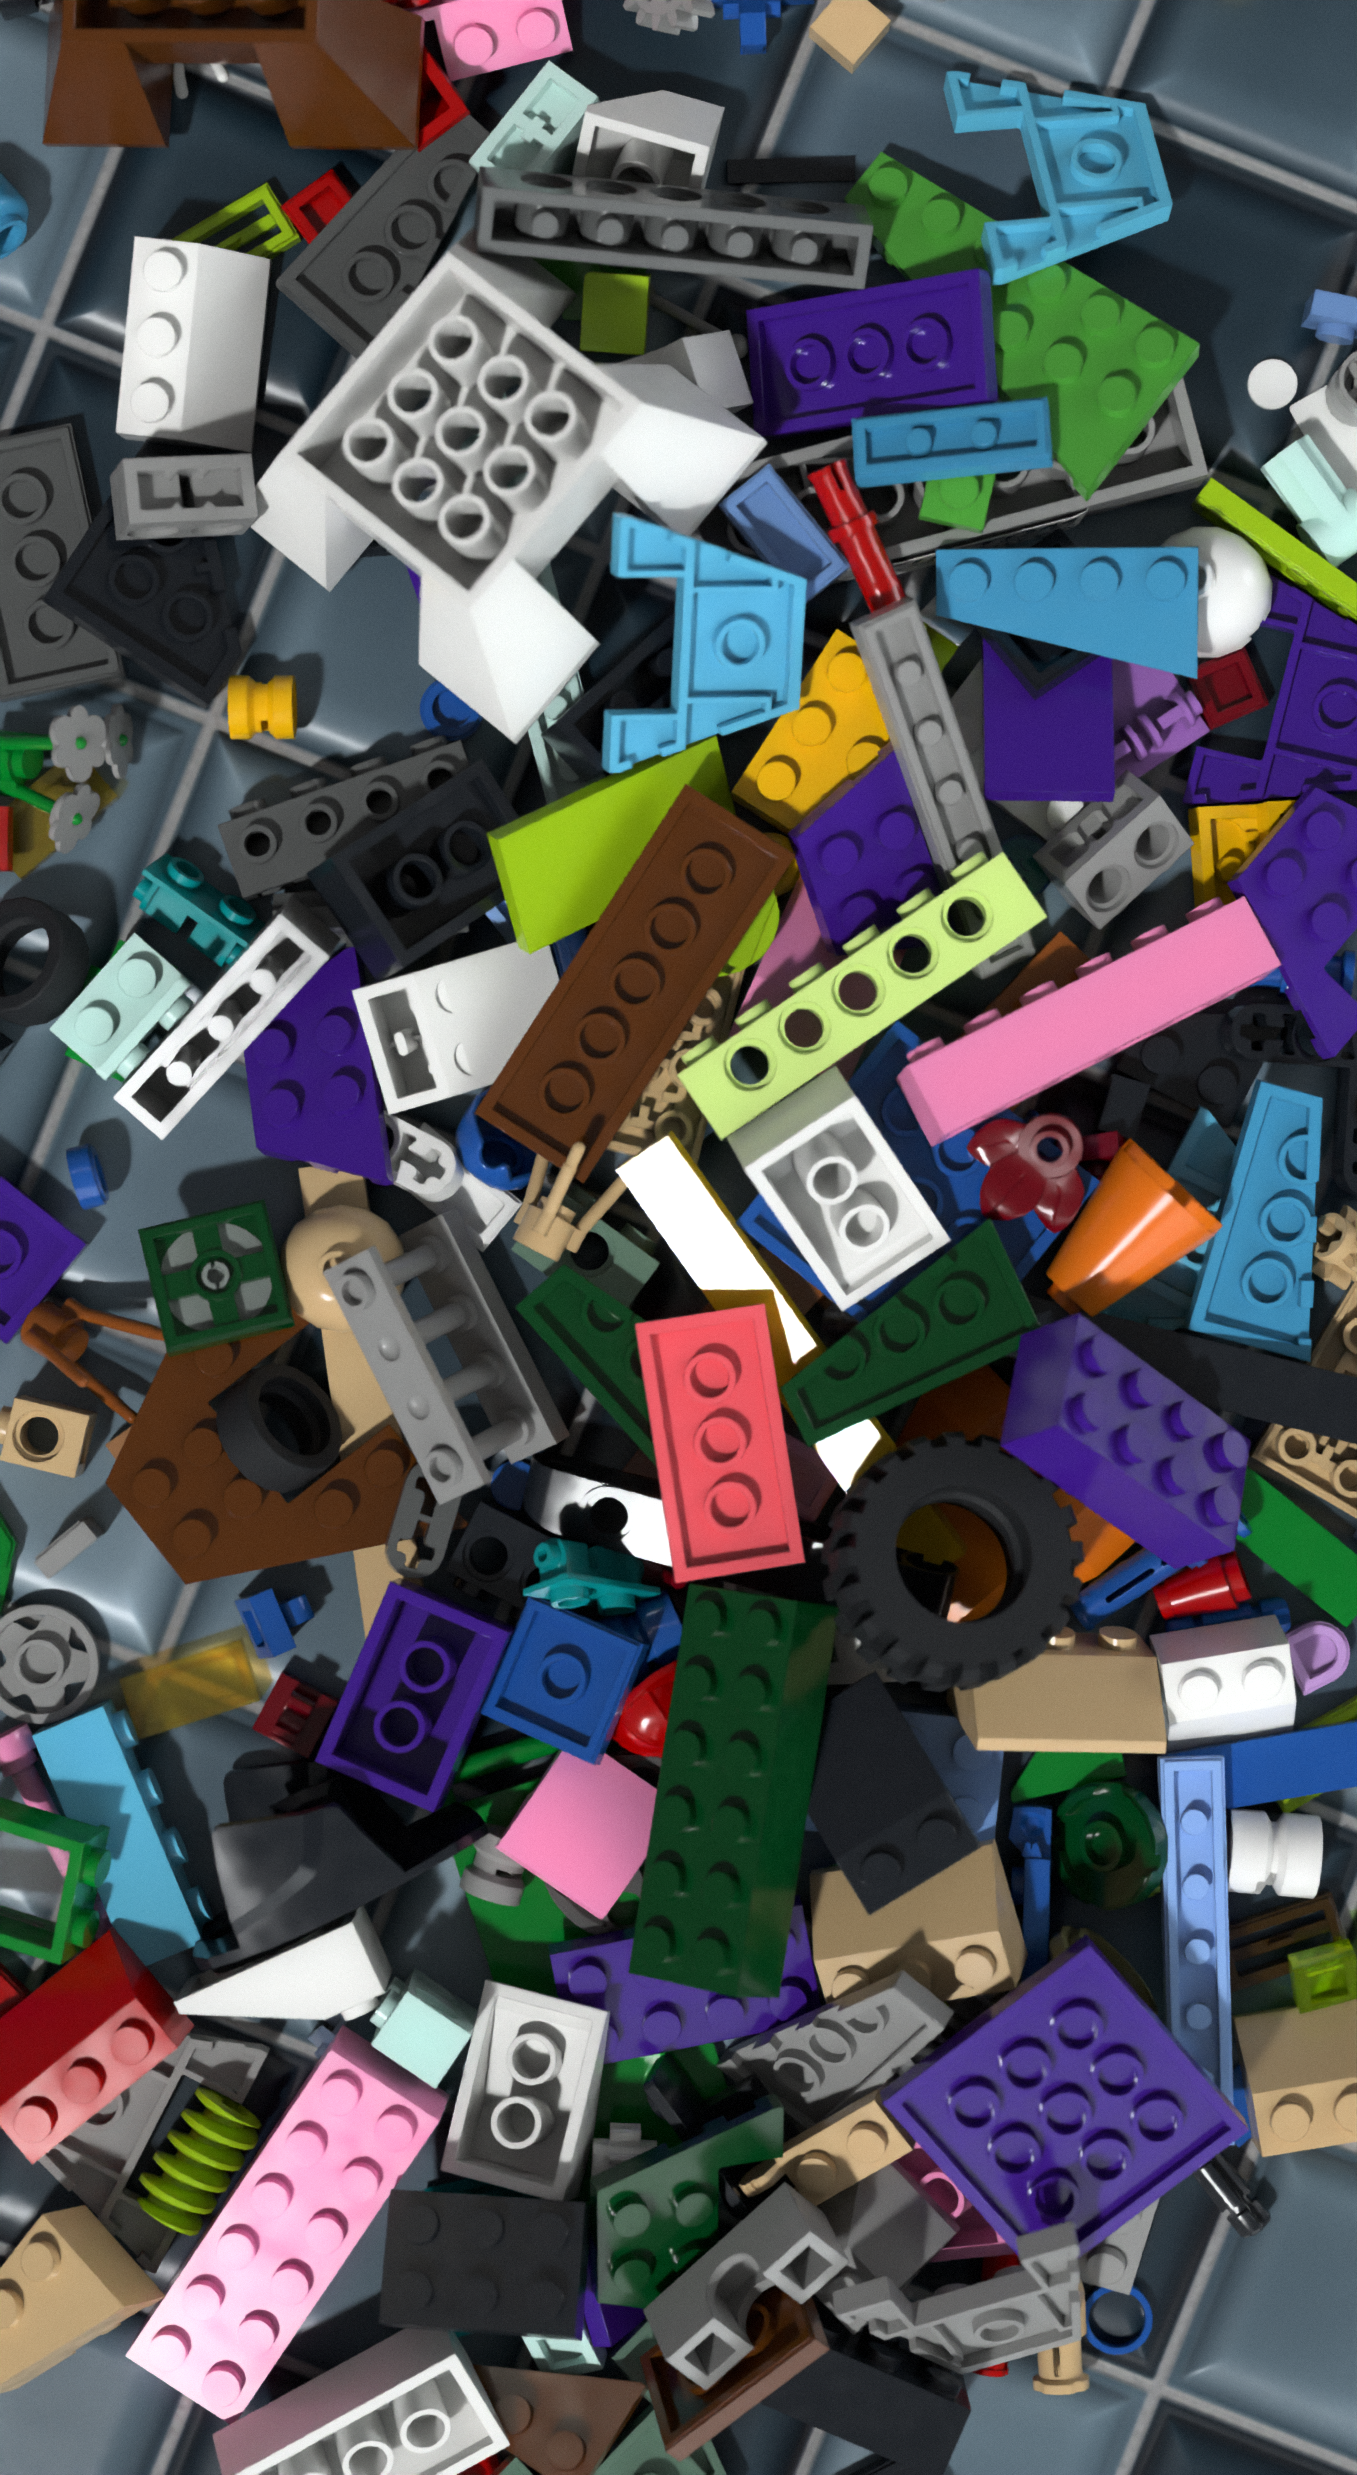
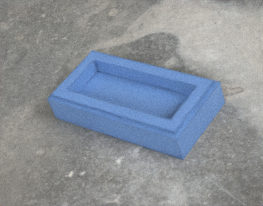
M770 464L718 504L719 510L761 562L790 571L807 579L806 603L850 569V564Z

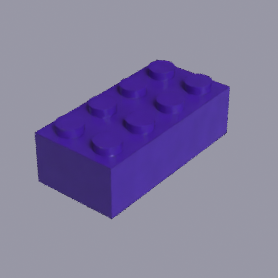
M1079 1313L1022 1334L1000 1446L1174 1569L1234 1551L1251 1440Z

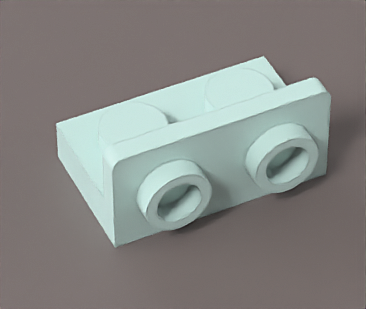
M134 933L49 1030L93 1067L96 1073L105 1081L110 1080L116 1072L124 1079H127L151 1052L143 1042L153 1030L161 1024L169 1031L192 1006L194 1002L185 994L194 984L139 935Z

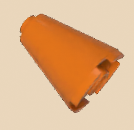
M1129 1138L1118 1149L1047 1269L1046 1274L1054 1283L1046 1292L1071 1316L1078 1314L1083 1309L1090 1316L1094 1317L1214 1237L1223 1225L1187 1189L1168 1174L1158 1162Z

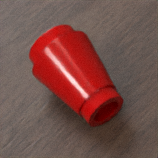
M1236 1550L1209 1558L1208 1562L1200 1568L1196 1566L1191 1569L1189 1566H1186L1153 1587L1159 1610L1165 1621L1175 1617L1182 1618L1238 1610L1239 1602L1252 1598L1250 1586Z

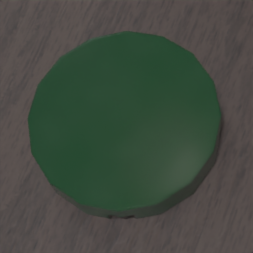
M1104 1780L1091 1782L1073 1790L1060 1804L1054 1821L1059 1822L1056 1827V1837H1052L1051 1856L1059 1879L1073 1897L1085 1904L1092 1903L1097 1907H1101V1909L1118 1910L1145 1901L1160 1884L1168 1862V1836L1160 1812L1145 1793L1126 1782Z

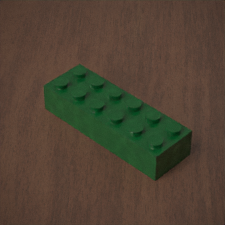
M689 1584L628 1973L733 1997L779 1998L835 1638L836 1623L834 1618L838 1616L839 1607Z

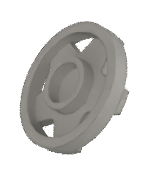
M45 1603L19 1607L0 1619V1650L6 1657L5 1664L0 1668V1710L14 1719L33 1724L59 1721L77 1711L91 1696L100 1673L98 1644L86 1623L76 1614L63 1607ZM30 1615H45L38 1626L32 1630L15 1622L17 1619ZM72 1628L81 1637L87 1652L73 1648L70 1645L69 1640ZM85 1682L78 1696L65 1706L66 1686L70 1683ZM26 1694L31 1698L37 1712L22 1709L8 1699Z

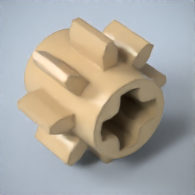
M1348 1205L1342 1207L1340 1214L1328 1213L1321 1215L1317 1219L1316 1243H1313V1255L1315 1257L1312 1261V1272L1325 1281L1329 1280L1342 1290H1347L1351 1281L1357 1282V1212Z

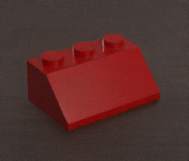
M113 1927L0 2017V2127L32 2165L175 2051L195 2026L186 2014H179L172 1997Z

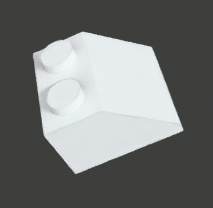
M1275 1614L1149 1635L1151 1651L1157 1658L1167 1737L1166 1752L1293 1730L1297 1701L1290 1645Z

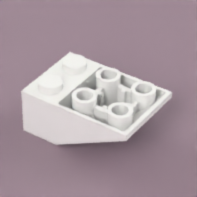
M517 941L352 990L389 1115L450 1098L494 1083L560 980L551 945L528 954L520 949Z

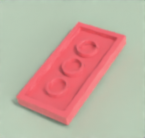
M765 1304L634 1324L674 1582L679 1583L804 1563L805 1559Z

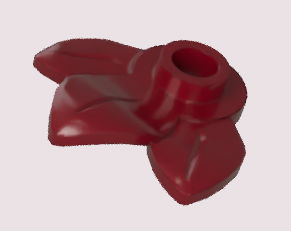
M1057 1113L1040 1114L1027 1123L1001 1118L985 1124L971 1138L966 1147L967 1150L979 1162L990 1167L984 1177L980 1190V1207L984 1218L997 1221L1011 1220L1024 1216L1034 1210L1041 1222L1052 1233H1058L1070 1224L1082 1204L1085 1192L1082 1178L1076 1168L1083 1154L1084 1142L1080 1129L1071 1119ZM1046 1137H1053L1062 1144L1063 1151L1056 1157H1046L1039 1151L1038 1143Z

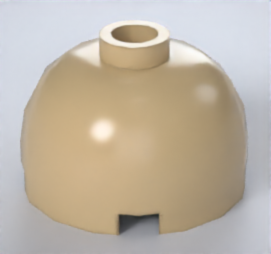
M343 1204L317 1209L296 1223L282 1244L279 1259L289 1302L296 1314L320 1329L342 1333L352 1331L323 1271L372 1246H376L384 1263L405 1254L402 1241L390 1224L369 1209ZM405 1282L396 1286L400 1295L403 1292Z

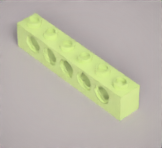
M983 851L977 853L950 872L956 881L954 886L936 898L929 888L923 890L896 909L902 918L900 923L882 935L875 925L869 927L842 946L849 956L843 962L828 972L823 964L818 962L788 983L795 993L789 999L775 1008L771 1006L767 998L734 1020L741 1030L735 1036L719 1045L712 1035L680 1057L687 1068L679 1073L677 1077L720 1140L736 1131L1047 918L1003 852L990 861ZM967 900L974 903L980 909L982 925L976 934L962 936L950 928L947 921V912L953 902ZM915 937L926 945L929 959L926 967L921 972L907 973L895 964L893 948L899 939ZM858 973L865 975L872 981L875 988V998L867 1009L852 1010L842 1003L839 997V985L845 976ZM798 1010H807L818 1017L822 1032L816 1044L803 1048L795 1046L787 1039L784 1026L787 1017L791 1013ZM754 1047L766 1056L768 1071L764 1079L759 1083L752 1085L743 1084L733 1076L730 1069V1061L733 1054L740 1048Z

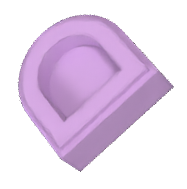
M1311 1619L1303 1621L1291 1627L1287 1632H1284L1290 1645L1293 1677L1301 1694L1304 1696L1333 1682L1346 1670L1350 1659L1349 1643L1342 1631L1333 1624L1324 1620Z

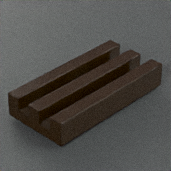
M1328 1889L1318 1892L1314 1899L1300 1898L1229 1922L1230 1941L1323 1910L1325 1917L1229 1948L1231 1993L1351 1953L1332 1893ZM1329 1931L1331 1933L1333 1941L1240 1972L1236 1970L1234 1964L1236 1962Z

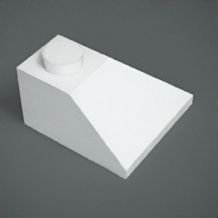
M666 90L589 104L583 119L572 175L704 189L713 160L725 107Z

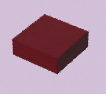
M1245 647L1198 665L1197 679L1184 676L1190 691L1195 695L1203 709L1200 715L1210 731L1269 705Z

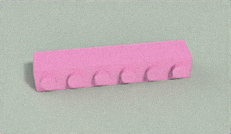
M1245 896L1224 906L1220 897H1216L1188 912L1185 915L1189 922L1188 925L1170 934L1165 925H1160L1130 942L1134 952L1116 961H1113L1109 952L1102 954L1075 970L1078 980L1060 989H1057L1052 980L1021 996L1019 1001L1023 1008L1003 1018L997 1008L963 1026L967 1036L945 1046L941 1037H938L909 1052L906 1057L910 1064L895 1079L931 1147L1267 977L1281 963Z

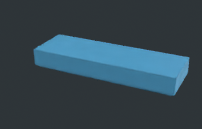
M1047 397L851 419L855 481L858 488L1053 467L1050 412Z

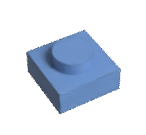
M1315 289L1306 301L1301 327L1316 330L1315 337L1327 343L1337 345L1353 344L1354 338L1357 339V297Z

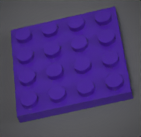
M1087 1935L1075 1942L880 2091L884 2106L1018 2257L1016 2237L1072 2221L1075 2224L1079 2245V2256L1077 2258L1079 2259L1249 2131L1245 2118Z

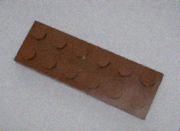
M685 784L476 1109L475 1114L560 1169L574 1143L582 1142L585 1146V1151L577 1166L574 1178L584 1183L794 859L795 854L691 786Z

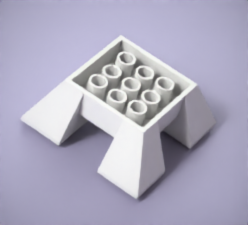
M473 225L447 251L289 441L255 486L258 519L250 528L329 592L373 540H376L421 577L419 665L507 738L517 744L599 646L598 641L535 579L611 488L619 492L660 526L690 536L766 446L767 442L761 435L669 364H592L549 330L577 296L576 293L531 257L477 252ZM522 384L516 394L502 399L504 393L510 387ZM431 397L423 409L413 412L414 407L419 401ZM479 435L477 441L471 447L460 450L461 445L467 438ZM528 472L525 480L519 486L507 489L509 482L516 475ZM436 485L435 491L429 498L417 502L420 494L426 488Z

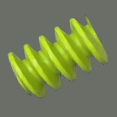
M198 2086L194 2094L206 2107L202 2113L188 2108L183 2109L180 2115L192 2130L187 2134L170 2129L166 2137L178 2151L175 2155L158 2150L155 2152L153 2159L164 2173L162 2176H157L148 2172H142L139 2180L150 2194L147 2198L137 2197L140 2207L150 2216L165 2226L188 2236L199 2233L203 2226L200 2214L212 2213L217 2205L213 2192L221 2193L227 2190L231 2183L227 2171L240 2170L245 2161L243 2152L240 2149H253L259 2140L254 2128L260 2129L262 2127L260 2120L240 2103L216 2091Z

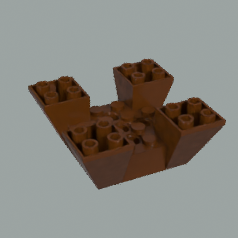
M55 0L49 14L42 144L46 147L169 148L173 63L260 64L288 144L292 149L418 150L425 20L422 16L382 0Z

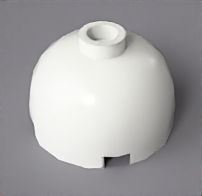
M1192 527L1170 536L1160 547L1198 546V657L1219 658L1242 649L1252 639L1250 636L1259 628L1262 620H1266L1271 610L1273 583L1264 559L1245 538L1219 527Z

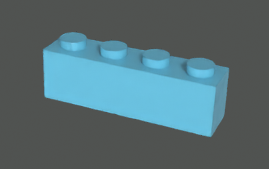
M108 1699L41 1727L32 1735V1738L65 1816L97 1827L101 1824L110 1827L106 1850L111 1852V1865L104 1883L97 1891L112 1927L145 1966L195 1946V1942L202 1939L203 1926L213 1921L212 1910L201 1886L197 1885L191 1888L181 1864L188 1862V1854L184 1842L175 1826L166 1829L157 1808V1805L164 1803L162 1791L153 1771L150 1768L141 1770L132 1749L133 1746L139 1744V1739L128 1712L125 1709L117 1712L112 1699Z

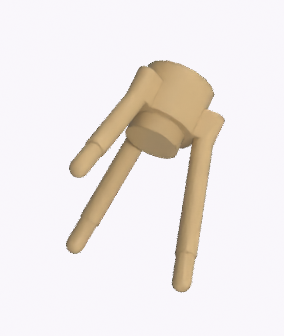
M582 1142L574 1143L548 1198L541 1196L540 1200L539 1197L549 1161L536 1154L524 1201L513 1221L519 1225L512 1238L513 1240L556 1262L559 1261L565 1249L577 1254L586 1234L628 1188L619 1175L579 1222L572 1226L571 1222L576 1213L562 1206L561 1202L585 1151V1146Z

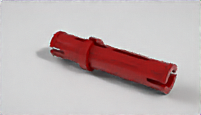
M842 458L823 467V469L808 474L807 477L809 482H812L832 526V529L827 531L832 543L839 542L868 608L873 613L905 598L906 595L874 526L880 522L875 510H867L847 466L848 462L846 458Z

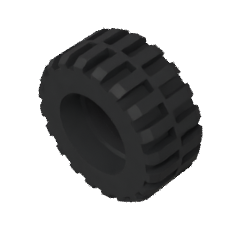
M962 1431L942 1432L935 1439L928 1440L923 1435L907 1441L899 1449L886 1453L854 1481L845 1491L847 1495L835 1507L828 1522L832 1532L830 1538L823 1543L821 1563L829 1565V1577L822 1581L826 1601L836 1600L841 1613L834 1618V1621L843 1636L851 1631L862 1644L855 1651L869 1665L879 1660L888 1666L886 1676L902 1684L913 1679L921 1682L923 1690L942 1692L949 1687H958L960 1691L979 1688L993 1680L997 1681L1033 1661L1048 1648L1047 1643L1052 1638L1061 1634L1069 1621L1070 1616L1066 1611L1068 1605L1078 1600L1082 1580L1074 1576V1567L1084 1562L1083 1542L1071 1541L1069 1529L1078 1523L1071 1505H1067L1060 1509L1052 1496V1493L1060 1487L1044 1476L1039 1479L1028 1469L1029 1465L1012 1453L1008 1455L1000 1451V1439L981 1434L973 1441L965 1440ZM933 1503L955 1505L978 1516L993 1531L1005 1557L1006 1584L1002 1598L989 1613L972 1621L954 1622L930 1613L910 1595L900 1577L895 1550L897 1534L901 1526L916 1510Z

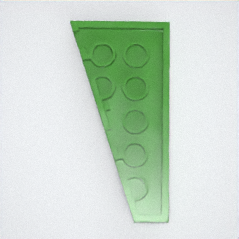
M880 152L845 196L844 203L865 206L874 225L871 244L889 266H895L907 281L977 268L988 271L981 236L984 222H995L996 220L883 152ZM1062 261L1003 285L992 286L991 283L998 396L1003 402L1040 397L1048 398L1053 458L1073 479V486L1087 502L1199 357L1200 343Z

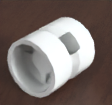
M1228 1809L1226 1813L1228 1892L1260 1894L1265 1885H1272L1278 1896L1314 1899L1318 1891L1322 1869L1323 1830L1321 1818L1318 1815L1283 1812L1278 1820L1274 1822L1270 1821L1267 1813L1262 1810Z

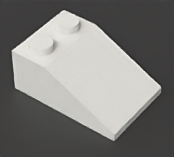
M836 1065L726 1137L742 1167L842 1312L951 1241Z
M362 1905L314 1929L301 1940L236 1969L219 1974L213 1973L212 1969H208L188 1978L174 2003L179 2014L326 2020L341 2013L344 2020L349 2021L372 2011L380 2005L377 1997L385 1993L393 1969L366 1909Z
M489 1979L485 1980L440 2170L547 2200L570 2201L578 2198L594 2135L610 2011Z

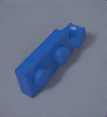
M1014 1805L1008 1837L1025 1858L1024 1867L1012 1866L1011 1881L1013 1904L1023 1906V1931L1021 1932L1028 1952V1957L1022 1971L1021 1984L1049 1963L1052 1806Z

